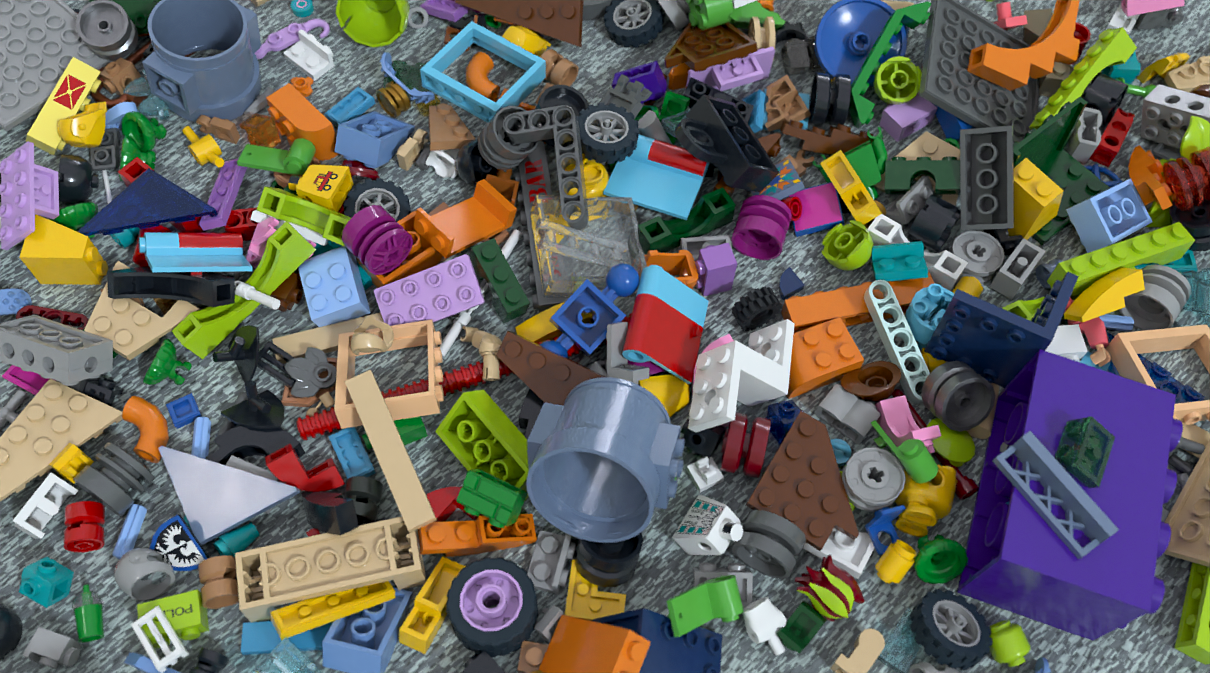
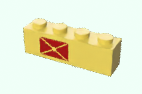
M72 57L30 128L26 142H32L34 146L52 155H55L58 149L63 151L67 143L58 134V121L76 115L80 110L85 111V105L90 104L91 101L88 99L91 91L96 93L102 82L98 79L100 71Z

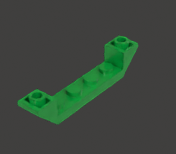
M926 1L897 9L888 18L851 85L849 110L854 127L860 128L864 124L868 125L874 116L872 110L875 103L862 96L870 85L867 82L870 75L874 76L881 65L878 62L881 55L885 56L892 46V43L889 42L891 37L899 33L903 24L912 30L919 24L924 25L930 15L928 9L932 3Z

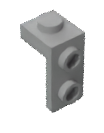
M617 322L608 324L606 334L607 377L624 379L638 384L639 380L648 379L649 367L629 365L628 359L622 355L628 323Z

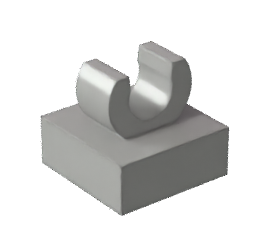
M552 605L550 609L544 608L542 610L545 615L539 622L536 621L534 627L548 645L561 616L565 615L555 605Z

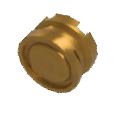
M390 81L386 84V88H380L376 91V97L383 110L392 118H397L401 115V111L405 112L410 109L411 104L402 87L398 83L393 84L394 82Z

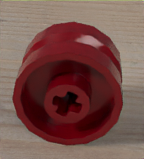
M736 412L735 420L729 422V427L725 430L721 449L723 456L720 470L735 473L738 470L742 457L744 458V475L759 478L765 457L771 420L756 417L752 422L749 433L746 432L748 423L746 414Z

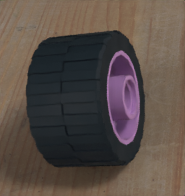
M487 557L471 562L470 565L459 571L460 573L454 577L451 582L452 585L448 589L446 609L452 628L464 647L472 650L475 654L480 655L485 650L490 657L496 658V656L509 655V653L520 649L522 642L528 641L535 630L534 627L538 618V605L533 581L517 563L505 560L504 558ZM498 605L495 608H489L490 606Z

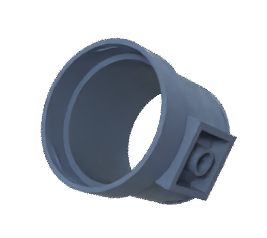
M161 0L153 8L148 19V31L154 52L143 61L151 93L162 99L175 114L193 122H196L200 115H206L211 119L217 117L223 120H233L243 115V112L260 94L262 84L259 63L255 52L261 47L257 14L251 9H246L239 5L235 0ZM201 50L224 51L220 54L204 58L184 57L187 54Z
M612 377L594 378L578 384L570 391L563 406L544 402L527 440L529 468L527 491L532 504L553 526L580 539L607 543L627 540L638 535L650 523L655 507L667 509L669 498H675L678 481L675 480V477H681L683 460H679V456L682 457L685 439L680 438L681 426L672 425L663 404L651 392L638 384Z

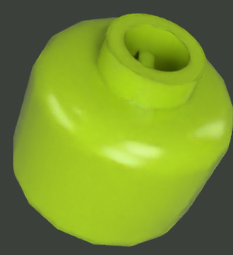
M1009 619L989 626L991 629L989 637L992 638V645L989 648L994 661L1001 664L1007 663L1009 667L1024 663L1026 661L1024 656L1030 652L1031 646L1022 627L1017 623H1011Z

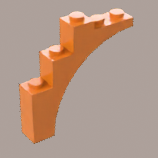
M1056 0L1053 15L1047 28L1028 48L1008 49L986 43L972 49L967 72L1011 91L1027 85L1029 77L1037 79L1052 73L1054 62L1065 64L1076 62L1080 40L1073 36L1080 0Z

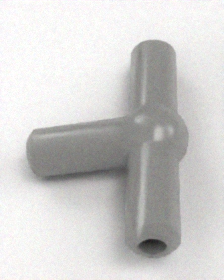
M20 389L17 390L9 402L0 408V430L7 421L13 423L19 416L15 411L28 396L26 392Z

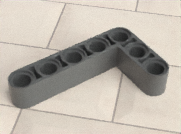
M560 105L509 114L503 121V127L512 142L521 144L554 138L562 216L571 229L581 230L585 228L589 221L580 129L574 110L567 105ZM571 118L568 123L561 124L563 119ZM540 122H546L543 127H536ZM521 125L518 131L512 132L514 127ZM567 141H573L571 146L563 147ZM568 165H576L572 171H565ZM578 188L576 194L567 195L570 189ZM574 212H581L579 218L575 220L570 219L571 214Z

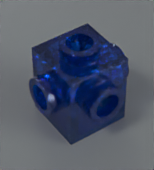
M793 400L768 405L767 417L765 419L771 420L769 432L780 445L800 411H803Z

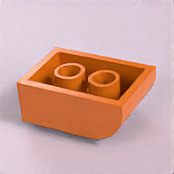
M290 83L266 97L269 105L267 111L275 121L273 127L280 136L285 135L290 146L295 139L304 138L315 146L316 153L314 157L319 161L329 160L339 155V153L334 152L336 134L333 124Z
M416 210L397 222L413 239L411 251L398 267L386 274L374 275L356 257L358 264L371 277L373 284L377 288L436 266L443 258V255L435 250L413 228Z
M840 317L793 334L788 394L786 395L788 399L840 381L848 372L862 367L864 358Z

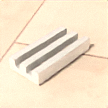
M159 606L131 624L160 673L166 671V666L169 664L172 666L178 662L177 658L180 656L184 658L189 654ZM157 616L176 649L173 652L152 618ZM145 623L166 657L160 659L143 630L142 625Z

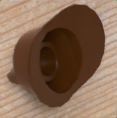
M874 361L845 374L841 379V386L845 391L860 396L865 401L879 402L888 399L893 394L895 385L901 379V370L896 364L889 361Z

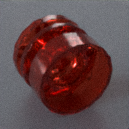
M1210 146L1192 152L1189 160L1182 156L1177 158L1176 162L1171 160L1163 165V176L1172 192L1171 198L1182 211L1191 209L1193 205H1202L1203 197L1210 201Z

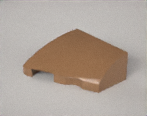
M788 75L767 86L766 95L768 102L766 103V111L768 117L765 126L768 131L781 129L782 123H789L790 119L799 122L811 116Z

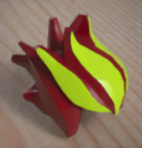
M831 554L827 558L823 557L820 571L806 566L808 574L802 573V577L794 578L795 582L804 585L797 587L796 591L807 595L813 608L828 621L834 622L836 621L834 619L848 618L854 601L860 604L865 602L854 577L844 569L836 566L832 562Z

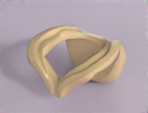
M372 315L366 316L363 322L354 330L351 340L352 353L359 355V352L371 353L379 350L386 352L394 341L391 326ZM369 325L380 328L383 332V340L377 335L365 333V330Z

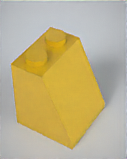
M1025 158L1013 168L1014 228L1008 229V236L1022 235L1024 239L1028 240L1057 215L1064 190L1030 160Z
M35 215V231L25 238L19 258L39 283L101 285L103 276L107 275L108 265L89 237L42 216Z

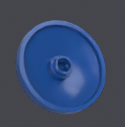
M841 0L833 5L819 22L814 41L816 57L824 72L828 73L831 79L836 74L850 75L852 85L888 18L895 10L881 0ZM904 25L896 36L893 35L889 42L892 43V46L885 56L881 55L878 61L881 65L889 58L905 56L907 36ZM870 75L869 79L867 80V82L870 83L868 88L874 87L873 75Z

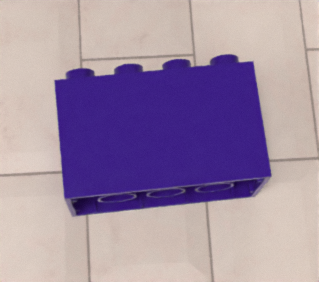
M1040 349L998 395L992 432L987 441L978 485L979 489L976 495L966 545L968 561L963 572L960 574L957 593L1090 640H1095L1117 628L1124 629L1129 622L1147 613L1154 614L1159 609L1165 592L1164 581L1155 577L1156 560L1164 554L1171 538L1170 525L1161 521L1163 504L1172 497L1177 484L1176 472L1167 468L1169 453L1178 445L1183 431L1182 421L1173 418L1176 395ZM1031 431L1119 530L1078 560L993 462L1002 453L1000 452L1002 443L1005 442V444L1009 445L1008 449L1023 435ZM1014 453L1005 459L1014 470L1023 471V463ZM1029 480V488L1034 494L1044 496V487L1040 482ZM1051 504V513L1055 518L1065 520V511L1062 507ZM1073 529V538L1082 548L1091 542L1082 530Z

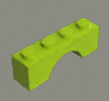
M264 186L257 211L306 227L321 234L325 239L345 246L342 241V233L351 217L282 189Z

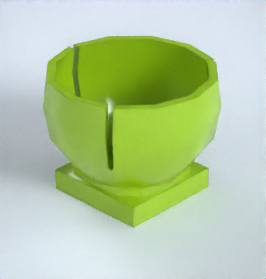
M337 0L335 13L341 28L344 27L343 31L357 43L374 48L390 45L405 31L410 5L408 0Z

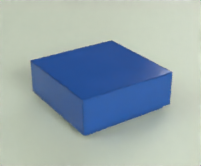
M192 393L166 404L174 426L177 429L194 422L197 417H202Z

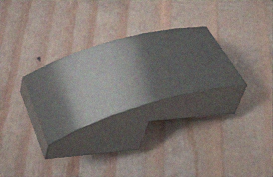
M117 128L105 129L100 145L90 148L93 172L118 168L120 160V131Z

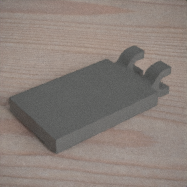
M621 74L615 88L609 87L599 103H604L605 105L613 103L619 108L622 106L626 108L628 113L631 112L635 119L643 107L641 101L647 100L652 92L643 88L644 85L641 82L635 81L632 83L627 76Z

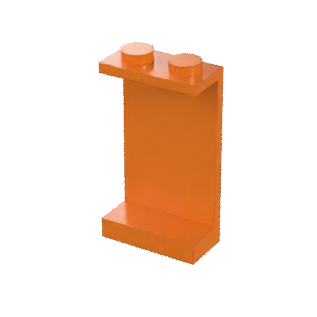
M483 179L477 182L473 197L430 216L421 207L418 208L413 228L447 259L511 227L517 208Z
M562 615L538 670L543 673H639L651 642L629 629Z

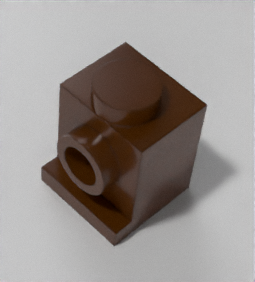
M293 272L271 293V297L280 301L278 310L286 312L287 309L291 310L294 304H298L301 301L302 290L304 289L300 274Z

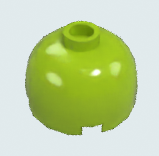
M901 56L889 58L877 70L873 85L875 93L885 103L891 105L907 103L920 91L921 69L918 65L915 66L911 59Z
M850 220V224L844 226L840 223L832 228L823 239L824 249L822 254L837 269L844 271L855 270L863 266L872 255V236L859 221Z

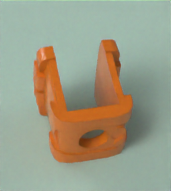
M649 250L644 255L640 267L641 273L645 267L658 265L670 275H679L680 277L675 278L692 290L697 284L698 271L694 258L688 250H679L678 253H659L657 250Z

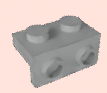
M922 176L914 185H911V189L905 195H899L886 208L885 216L897 223L908 224L921 208L926 205L925 202L931 194L935 195L929 177Z

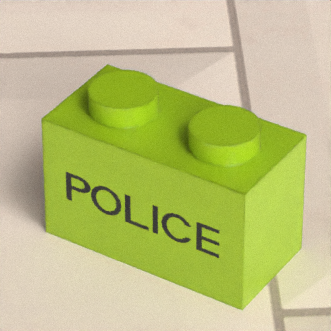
M198 589L137 605L138 619L159 606L178 637L182 640H193L200 637V633L209 631L207 608L202 606L201 592ZM157 616L152 619L169 645L171 640ZM146 623L142 625L153 647L161 648Z

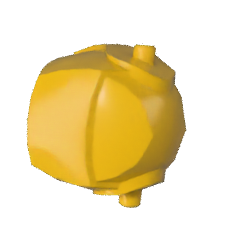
M518 25L510 26L502 36L511 43L541 57L547 47H551V44L532 30Z
M106 101L85 105L84 112L59 120L57 125L58 134L64 142L79 148L98 147L105 134Z

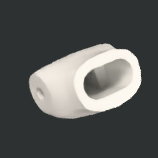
M768 597L757 599L746 606L742 614L750 639L756 644L768 641L775 655L782 654L785 648L776 633L781 627L786 625V618L783 613L770 602Z

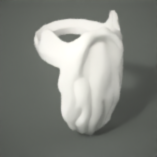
M460 149L431 151L425 164L433 166L439 176L443 178L451 177L453 179L458 174L456 157Z

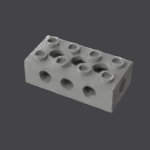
M1158 85L1143 99L1141 137L1180 149L1181 141L1190 123V116L1203 118L1210 123V98Z
M31 315L0 323V361L3 364L20 367L23 371H32L40 374L43 378L60 381L63 385L72 386L77 385L79 381L88 378H98L101 374L113 371V340L37 315Z

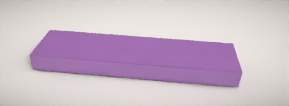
M239 158L225 161L220 169L199 223L203 231L226 226L247 167L237 165Z

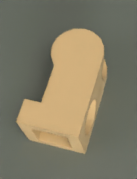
M875 629L864 630L855 640L854 651L849 658L841 653L830 669L835 673H867L885 646L883 635Z

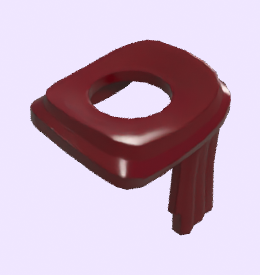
M344 160L340 165L349 167L351 177L353 175L371 178L373 181L376 178H380L378 171L374 168L366 167L363 162Z

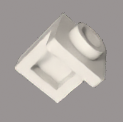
M1120 3L1106 29L1123 27L1129 35L1140 14L1126 16L1121 9Z

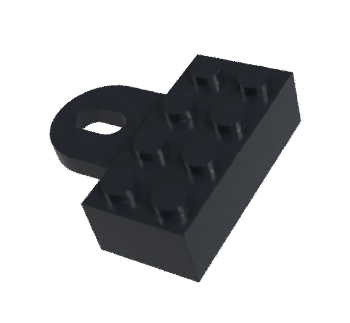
M703 95L686 114L687 118L682 119L675 127V134L681 145L699 160L713 163L724 176V182L731 188L761 192L780 173L733 102Z

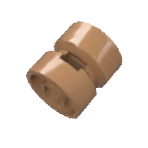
M546 50L541 55V58L546 61L545 80L550 81L554 85L571 86L578 75V66L555 50Z
M226 555L215 556L198 564L199 581L204 585L201 587L202 606L204 608L219 609L239 602L235 557Z

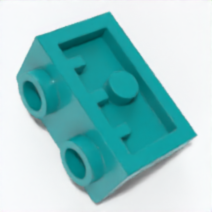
M923 242L873 246L872 269L875 281L884 280L888 282L928 278V267L924 258Z

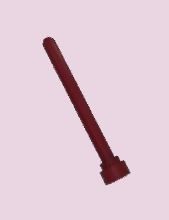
M895 389L892 394L893 398L904 395L900 389ZM907 399L910 412L920 429L927 428L925 422ZM937 452L934 453L942 466H949L956 470L957 484L955 494L961 501L978 491L979 487L973 479L963 476L959 469L953 466L949 460L943 458Z

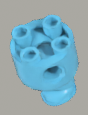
M934 283L918 291L905 313L907 323L915 341L919 342L918 347L921 350L926 348L954 296L953 292L943 288L940 284Z

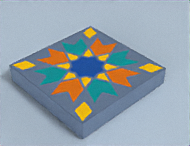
M787 159L775 165L780 173L761 192H751L753 196L767 195L781 200L805 187L790 159Z

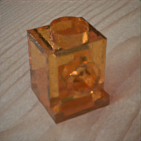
M256 113L239 124L241 129L246 130L248 141L251 145L274 148L281 143L273 117Z

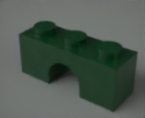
M948 156L943 157L942 160H932L931 157H918L916 160H906L905 157H893L891 160H886L885 194L905 195L911 189V184L915 178L928 176L935 182V195H961L960 160H957V157Z
M495 238L472 247L469 255L478 279L480 281L483 279L487 281L493 296L492 304L502 323L504 324L525 314L530 302Z

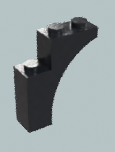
M150 266L107 271L109 298L174 299L199 303L210 307L235 303V278L215 272H202V275H191V272H152Z

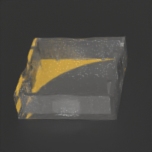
M536 195L530 211L543 297H571L586 279L602 291L607 286L606 276L608 271L614 265L620 263L633 266L637 270L639 278L641 277L642 270L647 265L644 251L638 239V223L631 197L587 198L588 224L581 230H573L567 225L562 216L560 196ZM574 212L571 214L570 219L575 220L579 218L581 212ZM637 290L627 297H636Z

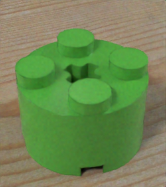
M685 0L689 4L691 12L689 13V20L692 26L697 25L701 30H707L731 21L728 17L730 14H733L732 0Z

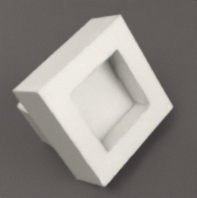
M706 456L697 460L686 468L699 493L724 480V476L712 456L710 459Z

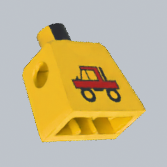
M310 165L302 177L292 175L288 185L289 189L296 191L299 197L338 212L354 184L348 166Z

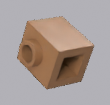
M121 57L107 64L105 69L100 72V76L104 80L102 84L111 94L115 93L119 96H122L143 80L134 64Z

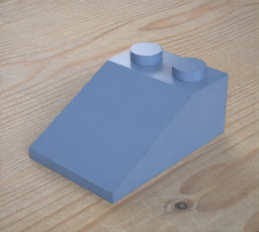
M374 111L338 125L334 152L342 154L345 159L363 162L366 167L378 168L389 162L398 148L411 135L415 126Z
M393 587L395 590L394 599L335 620L322 641L323 667L346 673H384L391 660L399 637V629L403 625L413 592L403 589L398 590V588Z

